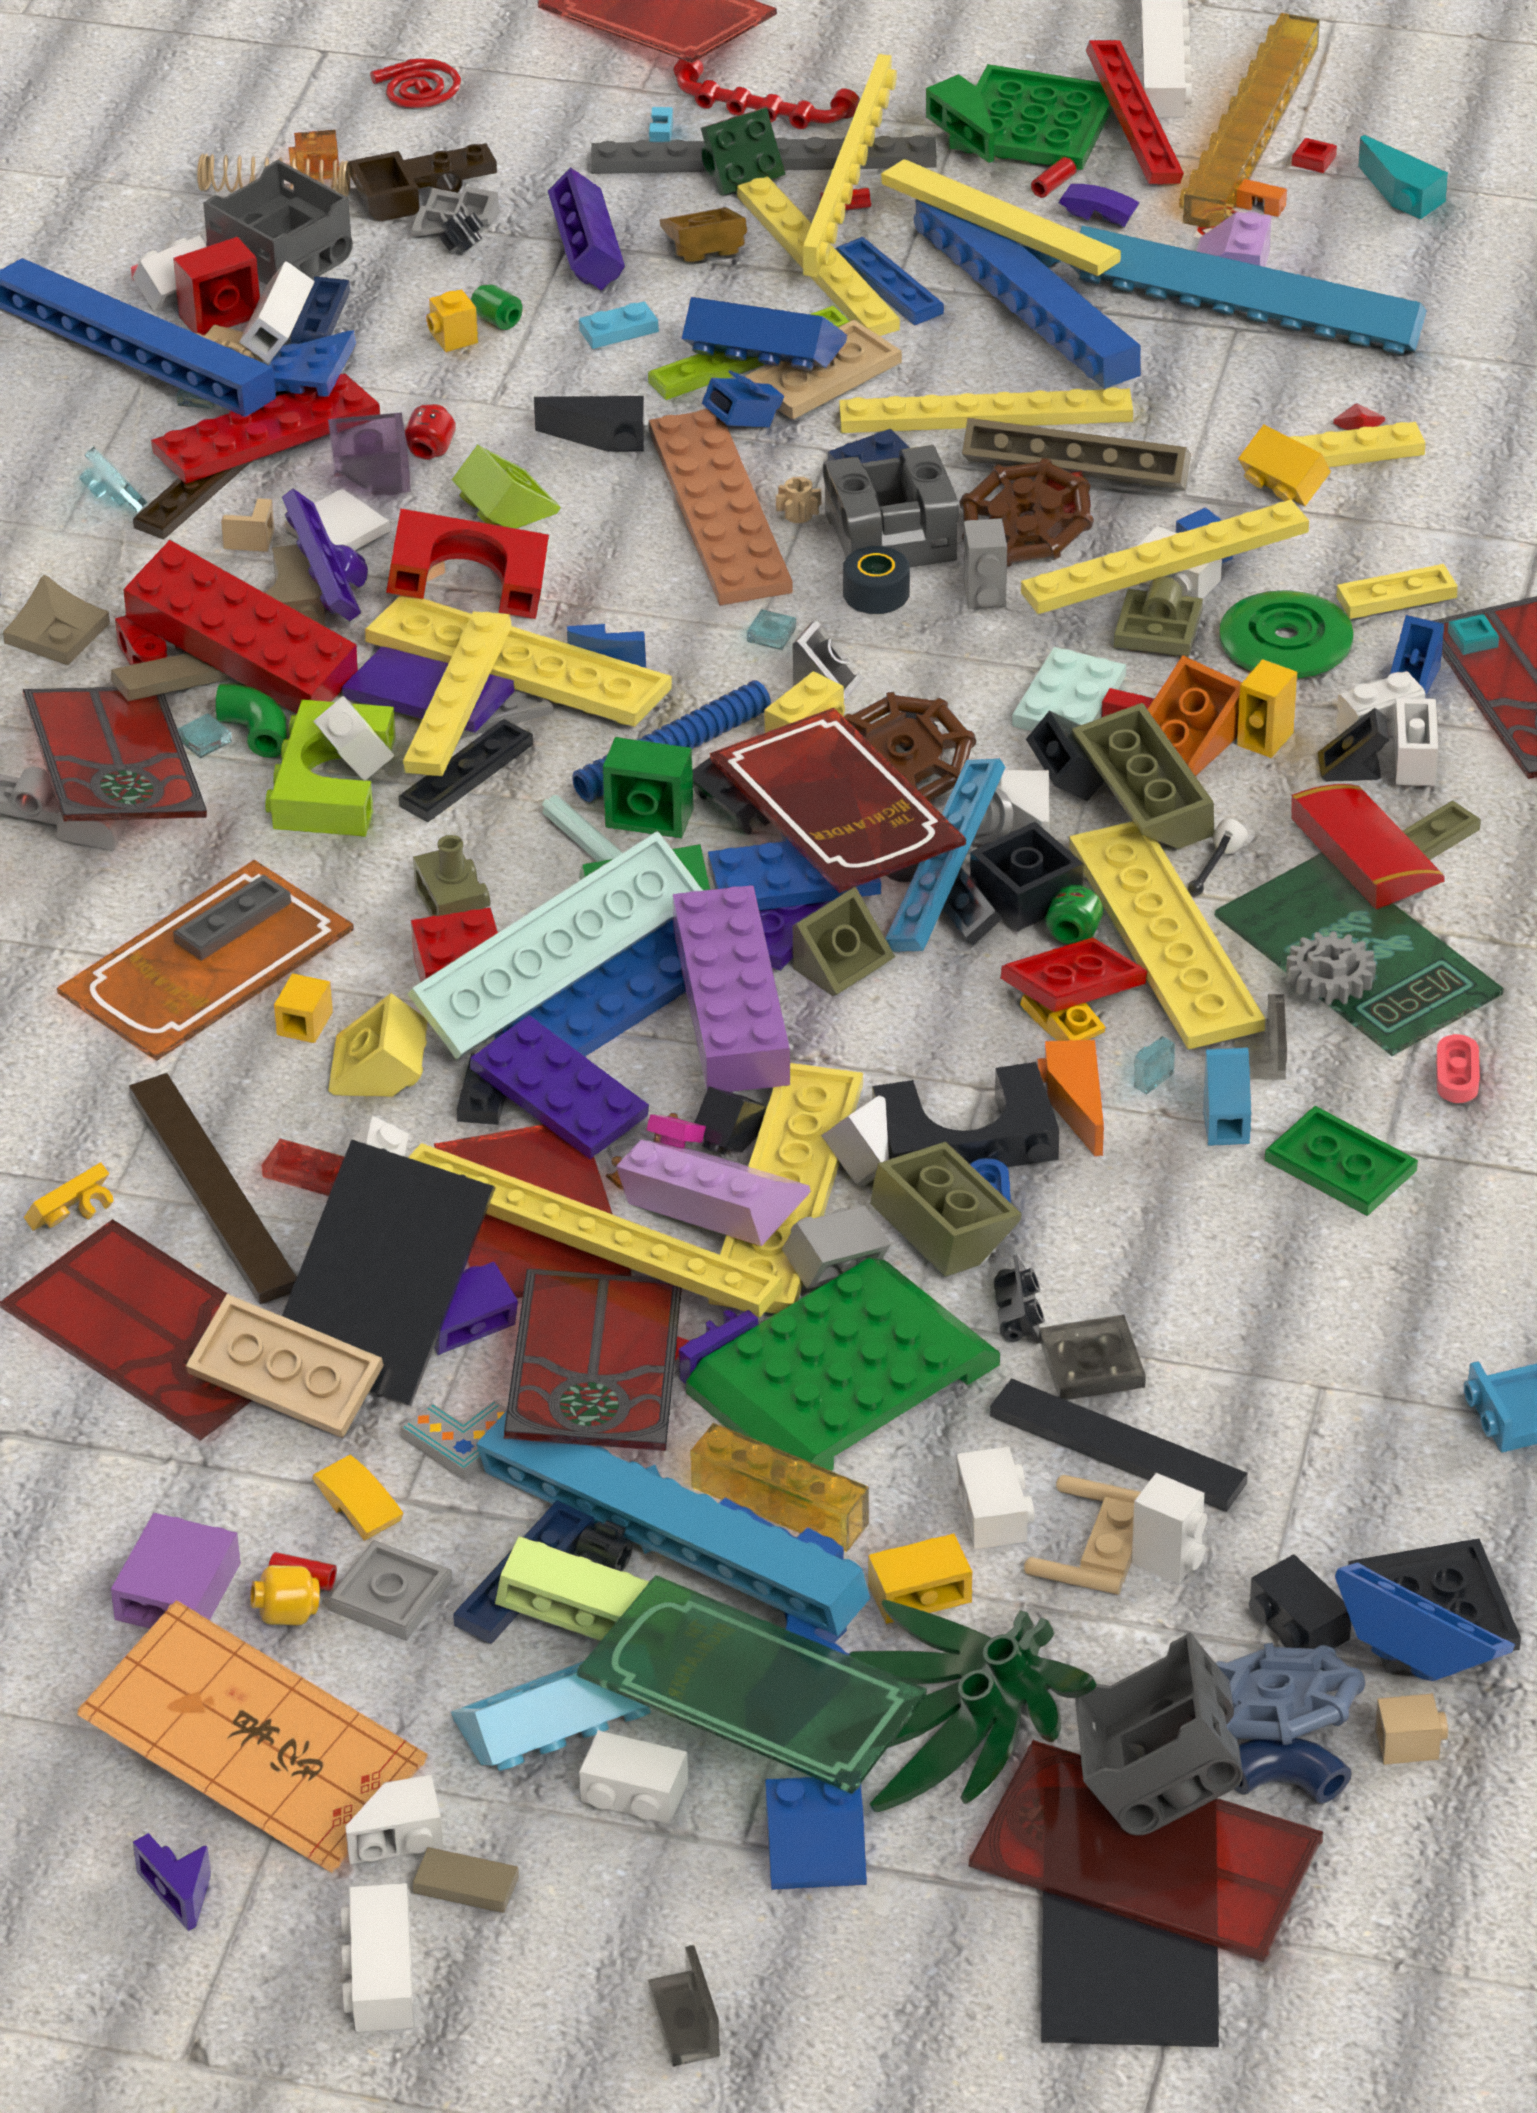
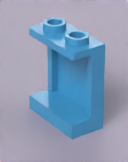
M1479 1361L1470 1363L1468 1380L1463 1385L1464 1394L1469 1406H1475L1481 1416V1424L1485 1435L1494 1439L1501 1453L1537 1444V1363L1491 1375L1485 1373Z

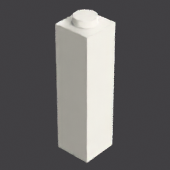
M285 261L266 285L239 343L269 363L288 340L315 281Z

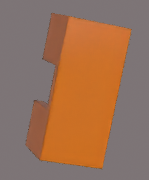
M1244 179L1237 189L1236 207L1252 210V201H1255V205H1257L1258 201L1263 203L1264 214L1279 217L1286 207L1287 189Z

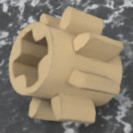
M792 477L784 485L778 486L776 511H785V519L793 523H805L813 515L819 514V505H822L821 489H812V481L805 477Z

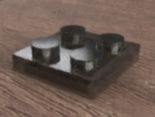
M1124 1314L1039 1328V1341L1058 1397L1070 1400L1145 1388L1146 1374Z

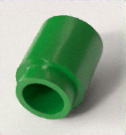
M493 284L481 285L472 294L471 302L476 307V315L502 330H508L519 322L522 316L523 305L518 297Z

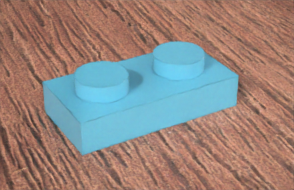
M645 301L630 303L624 307L609 311H599L579 318V331L592 349L659 332L658 319Z

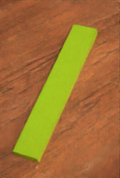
M835 306L811 313V315L824 316L836 327L850 322ZM714 351L713 356L696 354L648 371V383L665 400L709 385L711 378L733 377L728 373L729 370L741 374L766 364L759 362L758 357L747 356L746 361H740L726 357L725 352Z

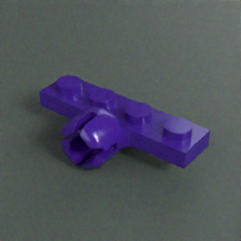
M292 488L282 496L287 509L285 517L298 534L299 539L296 542L300 551L309 560L311 565L308 568L309 574L321 588L323 593L320 595L321 602L331 614L338 613L350 622L360 615L361 611L349 583L351 582L358 588L364 585L368 577V566L365 559L347 545H335L326 532L315 504Z

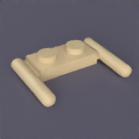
M1061 1475L1056 1481V1488L1059 1492L1103 1502L1081 1558L1080 1568L1029 1557L1024 1563V1571L1028 1575L1119 1595L1132 1563L1134 1501L1141 1492Z

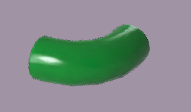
M219 684L216 693L217 720L219 722L236 723L246 726L249 729L247 744L249 749L255 754L266 758L281 755L283 740L287 739V718L277 702L253 687Z

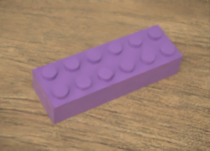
M754 886L673 894L674 935L706 1090L709 1086L729 1092L789 1086L790 1047Z

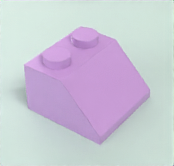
M1236 212L1200 237L1197 252L1265 267L1270 252L1272 216L1260 215L1256 212Z

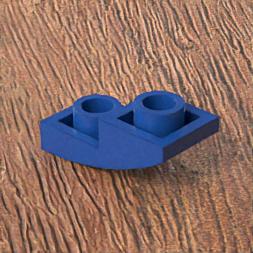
M605 624L567 626V644L646 668L644 631L606 633Z

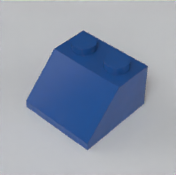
M860 1774L840 1775L836 1778L820 1776L765 1779L771 1890L867 1885Z

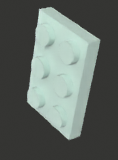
M1053 647L1012 714V726L1033 731L1049 710L1080 725L1101 718L1102 701L1109 688L1119 689L1126 677V664L1074 652L1069 649Z

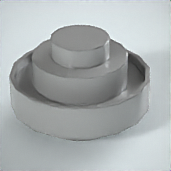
M996 788L973 839L975 844L986 845L1009 834L1014 817L1012 802L1001 789Z

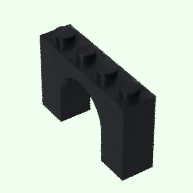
M1036 1062L995 1068V1101L1000 1117L990 1125L975 1130L948 1129L929 1119L922 1108L914 1080L872 1086V1100L877 1096H881L886 1101L889 1159L947 1142L969 1164L984 1158L996 1159L1004 1163L1006 1167L1059 1160V1126Z

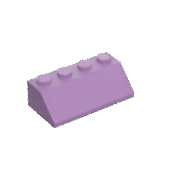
M640 1140L616 1166L629 1204L762 1246L811 1192L809 1185L687 1147L680 1148L649 1140Z

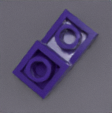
M1070 184L1058 203L1066 207L1067 211L1074 216L1089 220L1096 210L1107 221L1125 227L1140 202L1105 187L1089 184Z

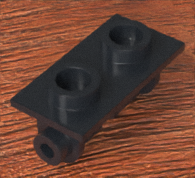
M1016 1254L1013 1255L1015 1268L1000 1270L993 1280L996 1304L999 1307L997 1312L1000 1334L1009 1342H1017L1022 1336L1032 1333L1039 1344L1042 1343L1039 1324L1045 1322L1042 1308L1035 1296L1036 1293L1040 1292L1039 1281L1032 1268L1026 1269Z

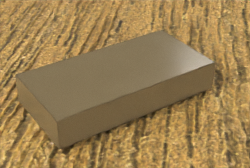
M427 1847L413 1880V1893L505 1913L519 1878L518 1866Z

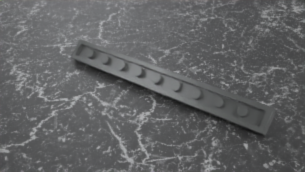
M915 135L912 137L879 136L874 138L873 146H868L865 166L860 165V169H887L904 159L924 168H937L936 137ZM820 137L775 139L784 170H832L845 137L823 139ZM679 139L671 140L670 142L639 140L636 142L603 141L601 143H591V174L707 172L701 158V150L705 143L704 141H684Z

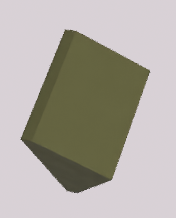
M856 887L849 889L792 925L793 969L832 996L839 994L895 958L894 953Z

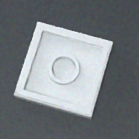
M343 488L314 503L326 532L335 545L344 544L353 550H357L390 532L389 520ZM284 519L285 530L299 539L296 530L291 527L287 519Z

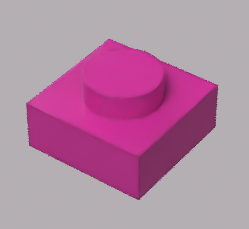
M650 1114L646 1130L661 1134V1143L684 1148L686 1141L702 1143L706 1126L671 1116Z

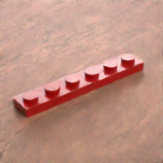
M1089 40L1086 53L1148 184H1180L1184 172L1121 41Z

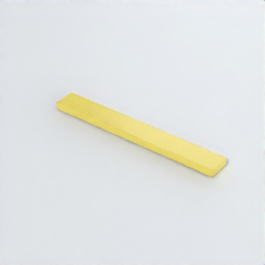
M904 159L881 173L882 184L1093 275L1099 276L1121 261V250Z

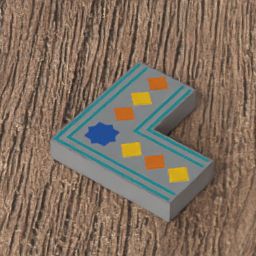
M494 1400L463 1424L431 1403L401 1426V1437L465 1480L483 1466L476 1443L507 1411V1408Z

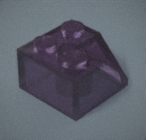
M402 412L328 419L334 477L346 476L373 495H396L398 493L411 492L409 458Z

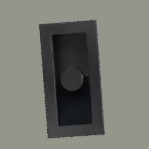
M709 1086L694 1122L706 1126L702 1147L722 1155L726 1154L727 1149L743 1152L758 1136L767 1105L740 1094Z

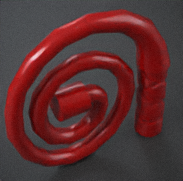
M407 59L405 62L370 72L373 84L394 78L388 83L386 95L392 103L408 108H422L440 104L452 98L459 91L461 77L456 69L446 62L435 59ZM425 70H437L450 75L453 85L447 92L441 94L445 88L443 78L436 73ZM413 78H427L433 80L435 83H437V87L434 90H432V87L428 84L426 80ZM401 82L403 83L400 86L399 93L404 99L394 94L395 87ZM415 86L419 94L410 93L407 89Z

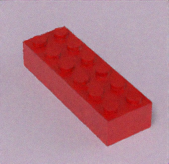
M170 539L123 589L126 618L244 685L263 692L273 698L278 704L296 714L302 700L332 702L342 691V686L358 671L357 644Z

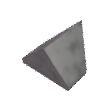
M814 620L792 643L793 686L814 671L844 686V700H846L864 678L860 673L853 674L846 665L849 659L842 660L831 646L833 640L831 638H824L817 630L821 625L817 620Z

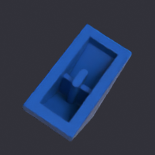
M1406 615L1390 674L1408 671L1423 687L1427 695L1441 668L1444 624Z

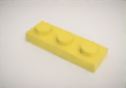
M1440 564L1338 584L1336 597L1349 619L1454 599L1457 598L1458 586L1446 566Z

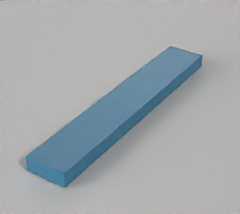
M1000 758L966 760L934 830L935 834L927 845L885 938L892 952L924 951L1006 768Z

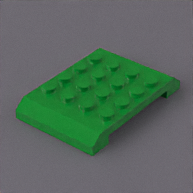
M867 1258L704 1357L686 1380V1394L796 1488L801 1490L834 1469V1456L957 1379L969 1385L1000 1365V1352L886 1260Z

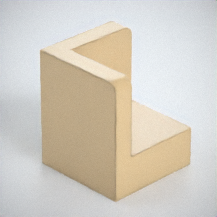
M257 498L252 516L224 515L222 517L221 526L224 549L268 552L275 530L272 499Z

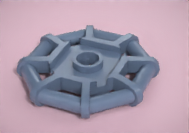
M1273 1643L1264 1644V1649L1230 1662H1215L1230 1681L1234 1716L1227 1724V1729L1236 1740L1282 1741L1283 1745L1292 1744V1739L1330 1724L1340 1726L1348 1720L1349 1708L1356 1695H1359L1364 1690L1366 1683L1365 1677L1359 1669L1349 1667L1336 1656V1652L1332 1647L1320 1645L1316 1649L1274 1647ZM1331 1691H1337L1335 1696H1331L1326 1693Z

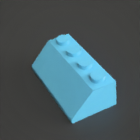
M625 1647L618 1660L619 1671L636 1678L631 1686L662 1699L645 1648ZM616 1649L453 1710L451 1714L481 1765H496L498 1771L523 1763L524 1758L522 1754L539 1748L540 1754H546L567 1745L565 1738L581 1732L582 1737L587 1738L596 1735L598 1730L604 1732L609 1729L607 1721L623 1716L625 1722L646 1716L651 1713L649 1705L657 1702L621 1687L626 1679L615 1675L612 1671L611 1662Z

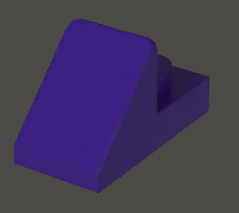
M149 1833L133 1841L138 1875L187 1931L197 1927L211 1877L208 1847L206 1845L177 1860L168 1846L161 1847Z

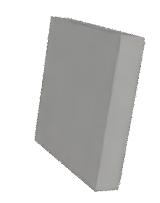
M373 1540L327 1599L328 1610L407 1641L453 1581L452 1570Z

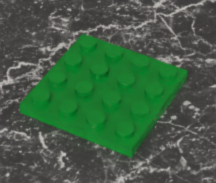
M987 64L976 85L980 89L995 131L994 156L1000 159L1010 158L1028 161L1032 164L1054 165L1063 157H1067L1074 162L1076 169L1083 170L1113 109L1101 83L1097 81ZM950 135L949 149L961 150L969 154L974 153Z

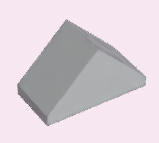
M877 1096L821 1135L854 1183L860 1187H864L875 1179L878 1163L889 1160L886 1101L881 1096Z

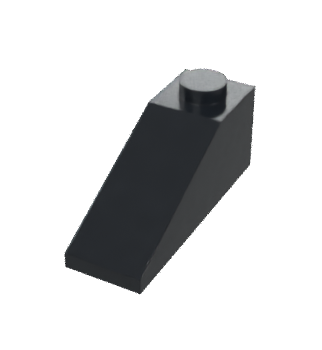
M644 396L534 397L535 431L606 452L644 451Z

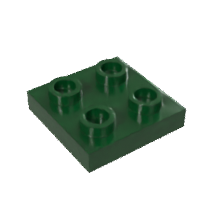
M767 107L700 128L705 143L701 150L702 162L707 173L715 178L719 195L737 191L738 185L751 182L756 178L768 176L770 179L786 175Z

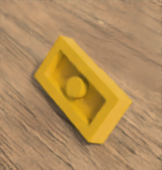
M102 1162L98 1163L34 1201L25 1214L24 1219L33 1231L44 1224L52 1228L70 1215L69 1207L79 1202V1211L82 1216L88 1220L91 1219L96 1210L91 1205L90 1199L99 1200L105 1209L109 1208L114 1201L112 1193L107 1188L102 1187L109 1176V1172Z

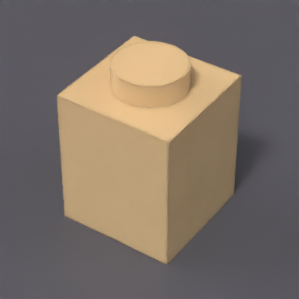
M1433 1693L1377 1699L1375 1732L1383 1765L1439 1760L1441 1740L1448 1739V1724L1445 1712L1437 1711Z

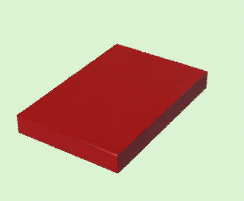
M1092 937L1002 965L1000 979L1051 1011L1057 1012L1146 984L1147 970Z

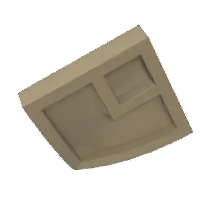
M43 575L22 610L3 631L4 643L69 665L110 624L109 611L78 598L62 588L50 577Z

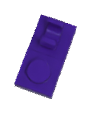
M726 1310L723 1312L724 1324L720 1327L716 1326L711 1320L707 1321L705 1334L690 1340L683 1347L679 1348L680 1380L686 1384V1380L704 1357L757 1326L758 1317L749 1310L738 1316L733 1311Z

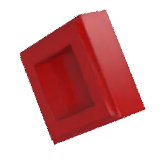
M1304 138L1292 155L1291 166L1324 173L1337 155V145Z

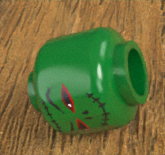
M1078 885L1063 887L1055 894L1046 915V926L1050 934L1058 941L1067 945L1094 937L1103 915L1102 902L1098 895L1086 887Z

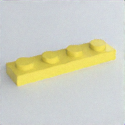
M1399 422L1393 425L1362 427L1355 430L1329 431L1323 434L1290 437L1322 453L1328 467L1425 455L1426 445L1416 422Z

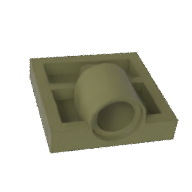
M1169 577L1154 579L1150 583L1148 591L1128 589L1114 633V647L1189 657L1202 614L1203 598L1182 596V588L1179 583Z

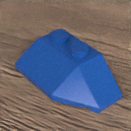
M1358 1562L1340 1567L1336 1571L1335 1579L1357 1638L1371 1645V1651L1377 1656L1387 1660L1398 1659L1411 1666L1410 1671L1421 1679L1436 1681L1513 1652L1515 1644L1498 1637L1371 1571V1569Z

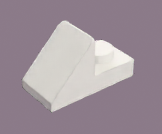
M342 696L313 721L338 750L337 753L364 781L395 756L345 696Z

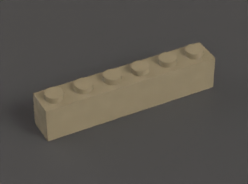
M967 418L962 455L968 461L1014 466L1040 462L1042 458L1051 459L1052 464L1076 476L1186 490L1191 459L1190 451L1187 447L974 418Z

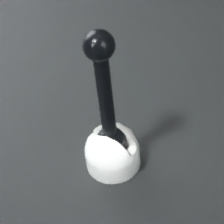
M1223 819L1219 823L1213 834V843L1216 851L1197 880L1189 883L1188 891L1191 895L1198 896L1203 893L1204 882L1224 852L1225 854H1232L1242 848L1248 838V832L1240 822L1233 819Z

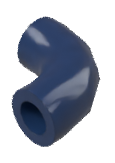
M1296 1737L1292 1739V1744L1283 1745L1282 1741L1252 1739L1239 1745L1243 1777L1239 1786L1234 1790L1242 1795H1246L1269 1782H1287L1304 1789L1318 1803H1326L1334 1799L1345 1789L1351 1779L1352 1771L1340 1758L1312 1741Z

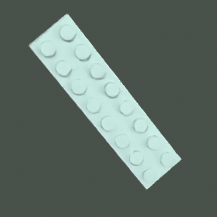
M656 831L413 987L408 995L456 1060H458L673 920V894L703 890L661 834Z

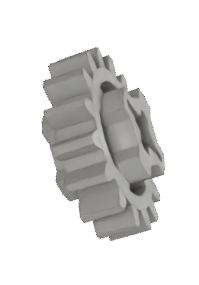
M1332 931L1329 937H1323L1317 932L1313 941L1302 937L1300 939V947L1292 945L1290 956H1287L1286 974H1288L1289 985H1297L1296 993L1298 995L1309 992L1310 1001L1312 1002L1322 997L1325 998L1326 1005H1331L1333 999H1339L1343 1004L1348 1003L1349 995L1360 999L1362 998L1363 990H1371L1372 980H1375L1376 962H1374V952L1365 951L1366 943L1364 941L1356 944L1352 943V935L1350 934L1340 939L1337 938L1335 931Z

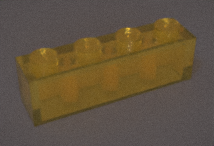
M712 1423L690 1450L691 1485L693 1489L720 1500L727 1498L741 1507L749 1508L760 1517L799 1533H802L809 1527L823 1536L834 1539L839 1545L844 1547V1552H848L869 1524V1486L716 1423Z

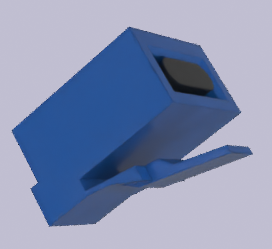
M731 370L728 373L736 379L711 378L701 404L726 425L770 427L776 410L780 409L784 399V395L771 384L754 383L751 379Z

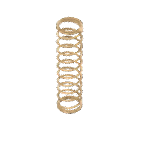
M202 153L199 157L197 168L199 189L206 191L211 182L214 190L217 192L222 190L224 184H226L228 191L231 193L236 190L238 183L241 189L243 187L241 180L242 157L239 155L237 158L236 182L233 189H230L227 177L228 156H224L223 178L219 189H217L213 174L214 155L211 154L209 157L207 153L205 155ZM254 156L251 157V176L249 183L255 181ZM268 157L265 158L264 168L269 165ZM293 158L292 167L296 169V159ZM307 159L306 175L309 176L310 160ZM321 159L319 164L318 182L324 184V161ZM335 160L333 162L331 189L334 190L335 187V191L348 197L351 181L349 162L347 160L344 162L343 160L340 163L337 184V161ZM290 183V186H289L290 189L293 188V184H291V183Z

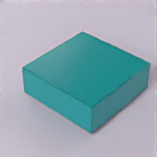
M1484 614L1454 620L1448 624V634L1463 655L1499 646V635Z

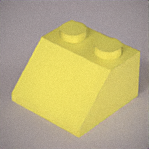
M390 993L336 1035L328 1091L338 1096L393 1097L406 1086H413L423 1073L422 1061L424 1048L427 1044V1019Z

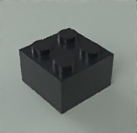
M1032 822L970 852V877L1003 919L1017 931L1045 919L1052 900L1060 889L1070 885L1083 886L1084 864L1036 822Z

